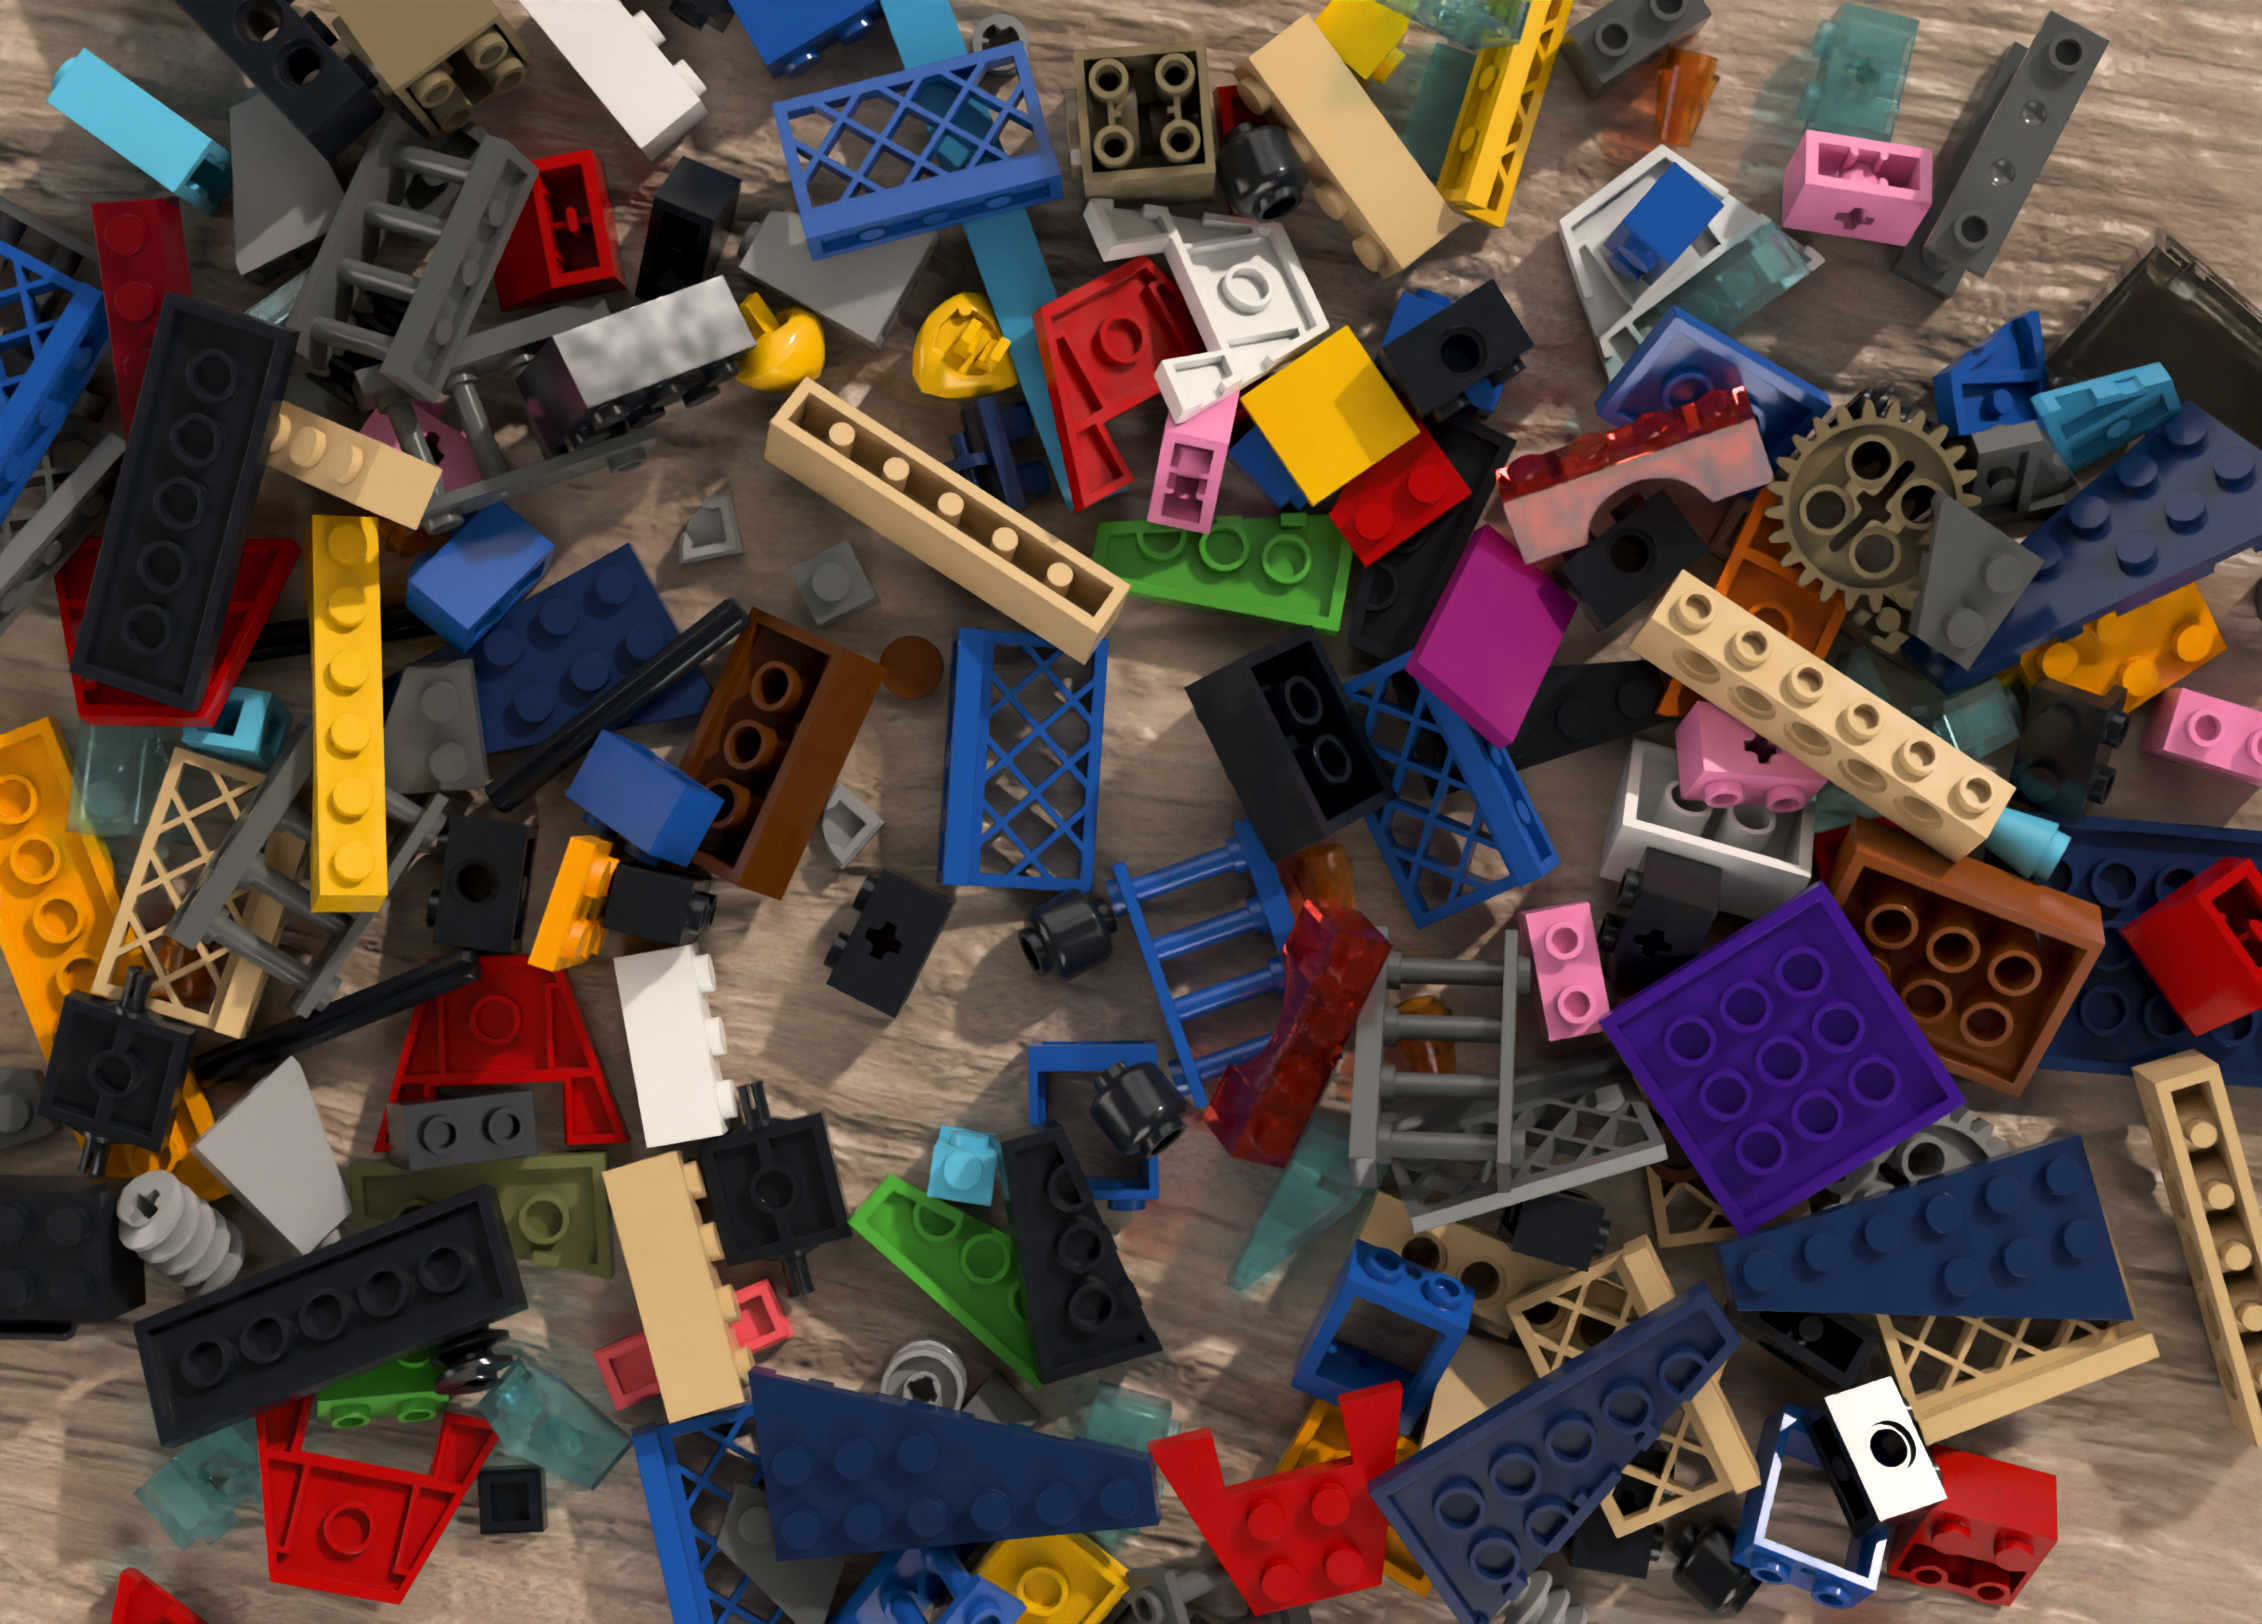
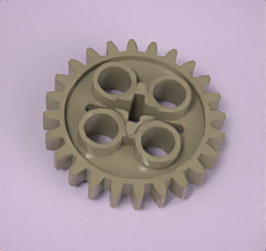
M1864 400L1860 418L1852 419L1849 411L1844 405L1840 404L1836 406L1837 425L1829 427L1819 417L1814 416L1811 418L1816 437L1808 441L1802 436L1793 434L1790 439L1800 452L1795 460L1782 456H1777L1774 460L1788 474L1785 481L1774 480L1766 482V488L1781 495L1782 498L1780 504L1771 505L1763 509L1764 515L1774 519H1782L1783 523L1782 527L1768 535L1770 543L1789 542L1791 548L1782 555L1779 563L1782 567H1786L1801 561L1804 567L1796 580L1800 587L1809 584L1816 578L1822 581L1818 593L1820 601L1826 602L1839 589L1843 591V606L1845 610L1851 611L1859 595H1867L1871 610L1877 613L1882 605L1883 594L1891 593L1897 604L1904 608L1907 607L1906 588L1914 585L1920 591L1921 582L1918 573L1922 551H1929L1936 513L1933 512L1928 518L1921 521L1906 519L1902 513L1901 501L1905 492L1911 487L1926 485L1934 493L1939 490L1966 508L1982 503L1981 497L1963 493L1962 485L1978 476L1977 471L1974 469L1956 470L1954 463L1966 452V448L1963 445H1957L1944 450L1940 446L1949 430L1946 425L1942 424L1927 434L1923 432L1922 429L1926 418L1925 411L1918 409L1904 423L1900 421L1901 408L1899 402L1892 401L1884 417L1881 418L1876 416L1872 400ZM1869 441L1882 444L1888 456L1887 465L1883 472L1872 478L1859 477L1852 466V456L1856 448L1862 443ZM1905 461H1912L1914 464L1913 471L1902 482L1897 484L1881 502L1882 507L1887 511L1884 518L1879 521L1871 516L1865 518L1838 551L1830 550V541L1860 513L1862 508L1856 501L1858 495L1863 491L1872 496L1878 494ZM1825 490L1835 492L1842 501L1841 516L1832 525L1825 527L1815 526L1807 518V503L1817 492ZM1873 534L1883 535L1887 538L1891 547L1890 557L1886 564L1873 570L1860 567L1855 557L1856 547L1860 540Z

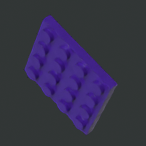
M1822 879L1599 1017L1600 1025L1739 1236L1754 1231L1968 1103Z

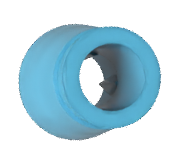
M2005 807L1990 835L1981 844L2024 878L2029 880L2032 875L2046 883L2067 848L2071 837L2057 830L2060 825L2059 823Z

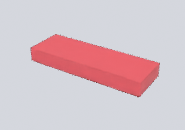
M771 1276L735 1290L741 1312V1321L733 1323L739 1348L748 1346L753 1354L793 1337L795 1332ZM644 1329L600 1347L593 1352L617 1411L661 1393Z

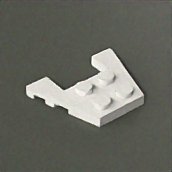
M1663 144L1612 180L1556 224L1608 384L1644 341L1643 337L1634 327L1633 322L1731 248L1735 247L1774 300L1823 264L1825 259L1809 245L1804 247L1781 231V226L1763 213L1758 215L1728 194L1729 190ZM1675 161L1723 203L1724 207L1651 287L1642 279L1638 283H1634L1625 278L1612 266L1608 260L1612 252L1603 243Z
M1092 198L1089 200L1083 216L1103 261L1164 253L1208 352L1161 360L1154 373L1155 380L1175 424L1190 420L1321 343L1328 333L1330 326L1282 223L1273 221L1259 223L1256 219L1204 212L1201 220L1171 216L1168 208L1164 206L1144 204L1141 211L1114 208L1113 199Z

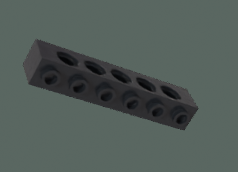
M175 0L328 163L333 161L381 117L385 108L371 92L379 81L352 53L342 60L331 49L338 41L337 37L312 10L301 18L290 6L295 0ZM278 28L274 36L263 41L268 32ZM320 70L312 81L302 84L310 73Z

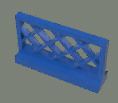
M1023 40L771 103L813 262L1063 198L1061 171L1055 150L1052 149ZM1014 63L1019 83L1007 102L977 87L987 70ZM971 74L967 81L960 78L961 76ZM942 82L960 92L944 118L915 103L925 85ZM908 90L904 97L897 94V92ZM1023 97L1028 114L1017 109ZM880 98L897 107L881 134L852 119L862 101ZM970 98L999 113L983 140L954 125ZM845 106L841 113L834 109ZM816 113L834 124L818 150H815L793 137L789 120ZM907 114L936 129L920 156L891 141ZM1010 119L1033 132L1038 150L1012 157L993 145ZM844 130L873 145L857 172L828 157ZM946 136L976 151L965 169L949 173L930 162ZM884 151L913 167L902 185L886 189L867 179ZM798 154L810 160L804 172H802ZM986 157L994 161L982 164ZM821 167L849 182L839 201L812 208L807 189ZM923 173H925V174H927L928 176L931 177V178L919 180V179L921 178V176H922ZM860 189H862V190H864V191H866V192L868 193V194L856 196V195L858 194V192H859Z
M0 240V256L13 263L18 286L0 291V307L22 301L28 328L0 336V527L111 346L105 300L102 291L83 281L80 283ZM29 272L42 279L31 282ZM57 289H62L73 295L60 318L40 323L35 296ZM31 342L34 361L25 374L7 379L1 351Z
M958 627L953 629L936 873L937 883L943 885H971L1053 891L1075 888L1085 893H1092L1109 639H1103L1092 654L1091 679L1072 694L1049 668L1064 652L1034 633L994 631L982 628ZM995 644L1019 646L1036 665L1030 673L1010 690L993 671ZM1032 647L1056 650L1043 660ZM1043 673L1066 701L1041 723H1038L1015 696ZM993 684L1003 696L991 706ZM1088 691H1090L1089 712L1078 701ZM1009 702L1032 730L1008 752L1004 753L989 735V721L996 712ZM1072 707L1088 726L1087 741L1071 756L1067 757L1046 733L1045 729ZM1038 736L1061 764L1034 787L1011 759ZM989 747L999 760L986 770ZM1086 754L1085 772L1083 775L1074 764ZM1005 766L1028 794L1000 817L984 798L985 782ZM1068 771L1083 788V802L1075 812L1063 821L1043 798L1041 793L1064 772ZM1035 800L1057 827L1030 851L1007 823ZM983 811H985L994 821V824L982 833ZM1081 818L1079 839L1070 827ZM1001 830L1024 857L1005 874L979 873L981 846ZM1062 834L1079 851L1077 879L1053 877L1036 858ZM1030 863L1041 876L1017 874Z
M1410 650L1342 684L1349 699L1370 706L1363 728L1377 756L1398 764L1392 781V786L1398 798L1385 804L1383 813L1378 808L1363 816L1418 930L1514 887H1521L1535 881L1561 864V861L1505 747L1498 750L1416 678L1414 679L1420 689L1414 711L1384 699L1391 675L1405 668L1413 650ZM1377 682L1373 695L1360 690ZM1427 707L1429 708L1433 718L1425 715ZM1381 711L1410 722L1402 752L1372 741ZM1421 727L1442 734L1448 747L1443 768L1412 757ZM1455 765H1457L1462 776L1453 773ZM1408 769L1439 780L1430 810L1400 798ZM1449 785L1470 792L1477 806L1471 826L1440 814ZM1396 810L1426 822L1417 850L1397 843L1390 829ZM1484 822L1489 833L1482 831ZM1436 826L1467 838L1458 867L1428 855ZM1477 843L1498 850L1509 874L1491 881L1469 872ZM1406 860L1413 862L1411 870ZM1424 867L1454 879L1447 902L1432 909H1429L1418 887ZM1464 883L1477 888L1461 895Z
M752 1401L710 1411L670 1424L667 1422L657 1425L656 1422L631 1428L632 1441L674 1624H724L731 1612L752 1624H777L784 1612L776 1605L768 1620H765L738 1604L737 1602L751 1581L745 1573L729 1598L706 1585L703 1572L716 1551L722 1550L716 1545L715 1539L717 1534L714 1536L692 1523L689 1512L703 1487L729 1501L731 1492L709 1480L727 1448L758 1466L748 1483L758 1485L763 1477L761 1457L733 1441L745 1419L754 1417ZM733 1422L726 1435L712 1428ZM701 1431L720 1444L703 1472L699 1474L678 1461L673 1437ZM681 1474L696 1482L687 1497ZM695 1536L710 1544L701 1559ZM709 1598L724 1606L715 1621ZM830 1608L824 1624H828L832 1619Z

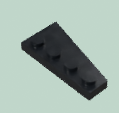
M1458 412L1440 423H1437L1432 414L1421 421L1471 490L1472 495L1368 569H1365L1364 566L1362 568L1347 645L1383 663L1415 648L1517 443V440Z
M1648 660L1548 667L1513 743L1505 746L1516 771L1675 720L1674 717H1662L1654 713L1665 690L1658 667ZM1414 677L1392 678L1391 681L1399 705L1414 711L1420 693ZM1427 707L1425 715L1433 718L1429 708ZM1404 720L1408 730L1410 722ZM1421 727L1414 752L1417 759L1443 768L1448 747L1442 734ZM1455 765L1453 773L1462 776L1457 765ZM1422 774L1429 797L1433 799L1439 780ZM1449 785L1447 794L1462 789Z
M1053 1119L993 1135L1036 1378L1043 1385L1163 1351L1155 1331L1150 1327L1141 1307L1143 1304L1133 1282L1128 1278L1116 1252L1118 1248L1109 1228L1103 1223L1093 1201L1094 1195L1062 1125Z

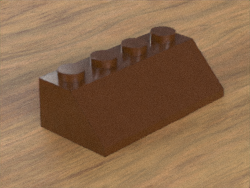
M752 606L748 615L751 622L738 636L678 769L725 800L690 862L739 887L781 901L888 668Z

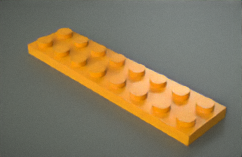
M49 716L0 735V945L48 1065L64 998L68 993L77 989L108 1000H114L90 991L125 893L57 718ZM130 925L124 945L138 939L132 925ZM143 946L119 958L110 984L124 987L127 975L126 970L129 966L144 967L143 972L148 968L155 972ZM157 974L155 975V978L153 979V982L159 980V977H158ZM163 987L149 994V996L168 1001ZM157 1013L159 1016L175 1021L173 1017ZM191 1059L169 1145L160 1153L131 1144L111 1145L105 1168L106 1173L103 1177L136 1178L148 1171L164 1170L175 1175L182 1184L190 1187L197 1196L205 1199L207 1202L231 1194L187 1150L191 1144L215 1123L203 1089L197 1083L196 1075L191 1069ZM73 1129L80 1149L83 1151L86 1137Z

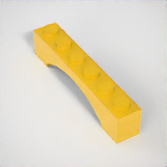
M312 515L303 539L304 600L307 601L313 698V807L310 847L311 913L378 912L388 896L378 517Z

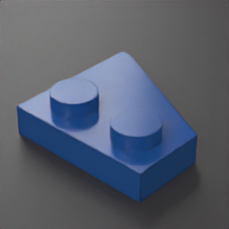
M2039 310L2029 311L2011 318L1932 377L1939 426L1943 424L1949 428L1943 441L1970 440L1972 433L1982 432L1990 427L2002 424L2011 426L2036 421L2042 429L2030 398L2039 393L2050 391Z

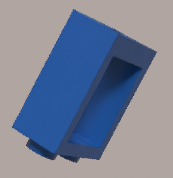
M1157 1040L1030 1041L1028 1045L1029 1126L1047 1121V1072L1105 1071L1119 1061H1124L1128 1067L1145 1061L1153 1062L1157 1066ZM1142 1154V1176H1085L1094 1195L1093 1200H1108L1109 1210L1146 1209V1200L1159 1199L1158 1155L1147 1160Z
M1357 1238L1300 1346L1290 1386L1339 1407L1337 1396H1340L1339 1394L1400 1380L1403 1394L1398 1433L1409 1436L1468 1331L1476 1289L1460 1283L1456 1278L1448 1274L1437 1273L1404 1259L1390 1249L1376 1247ZM1356 1296L1439 1331L1416 1374L1334 1339Z
M1785 1402L1763 1423L1755 1457L1759 1465L1761 1485L1747 1490L1731 1561L1750 1568V1574L1760 1581L1774 1585H1785L1788 1583L1811 1592V1598L1824 1606L1837 1609L1852 1608L1876 1591L1889 1528L1855 1539L1851 1532L1844 1568L1764 1538L1784 1454L1823 1469L1801 1420V1417L1809 1410ZM1870 1445L1874 1458L1880 1464L1887 1466L1883 1453Z

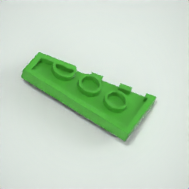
M1307 512L1280 513L1278 517L1242 518V515L1216 516V520H1212L1209 535L1147 522V520L1099 522L1091 560L1130 584L1131 588L1127 595L1130 598L1296 630H1302L1312 625L1317 634L1337 637L1353 551L1329 518V514L1307 515Z
M888 1172L846 1220L847 1223L1034 1389L1039 1391L1043 1384L1035 1376L1011 1236L939 1198L927 1197L926 1191Z

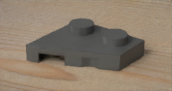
M1937 490L1932 498L1930 511L1936 513L1929 551H1922L1918 573L1921 589L1918 597L1913 601L1908 632L1961 667L1969 670L2045 561L1947 494Z

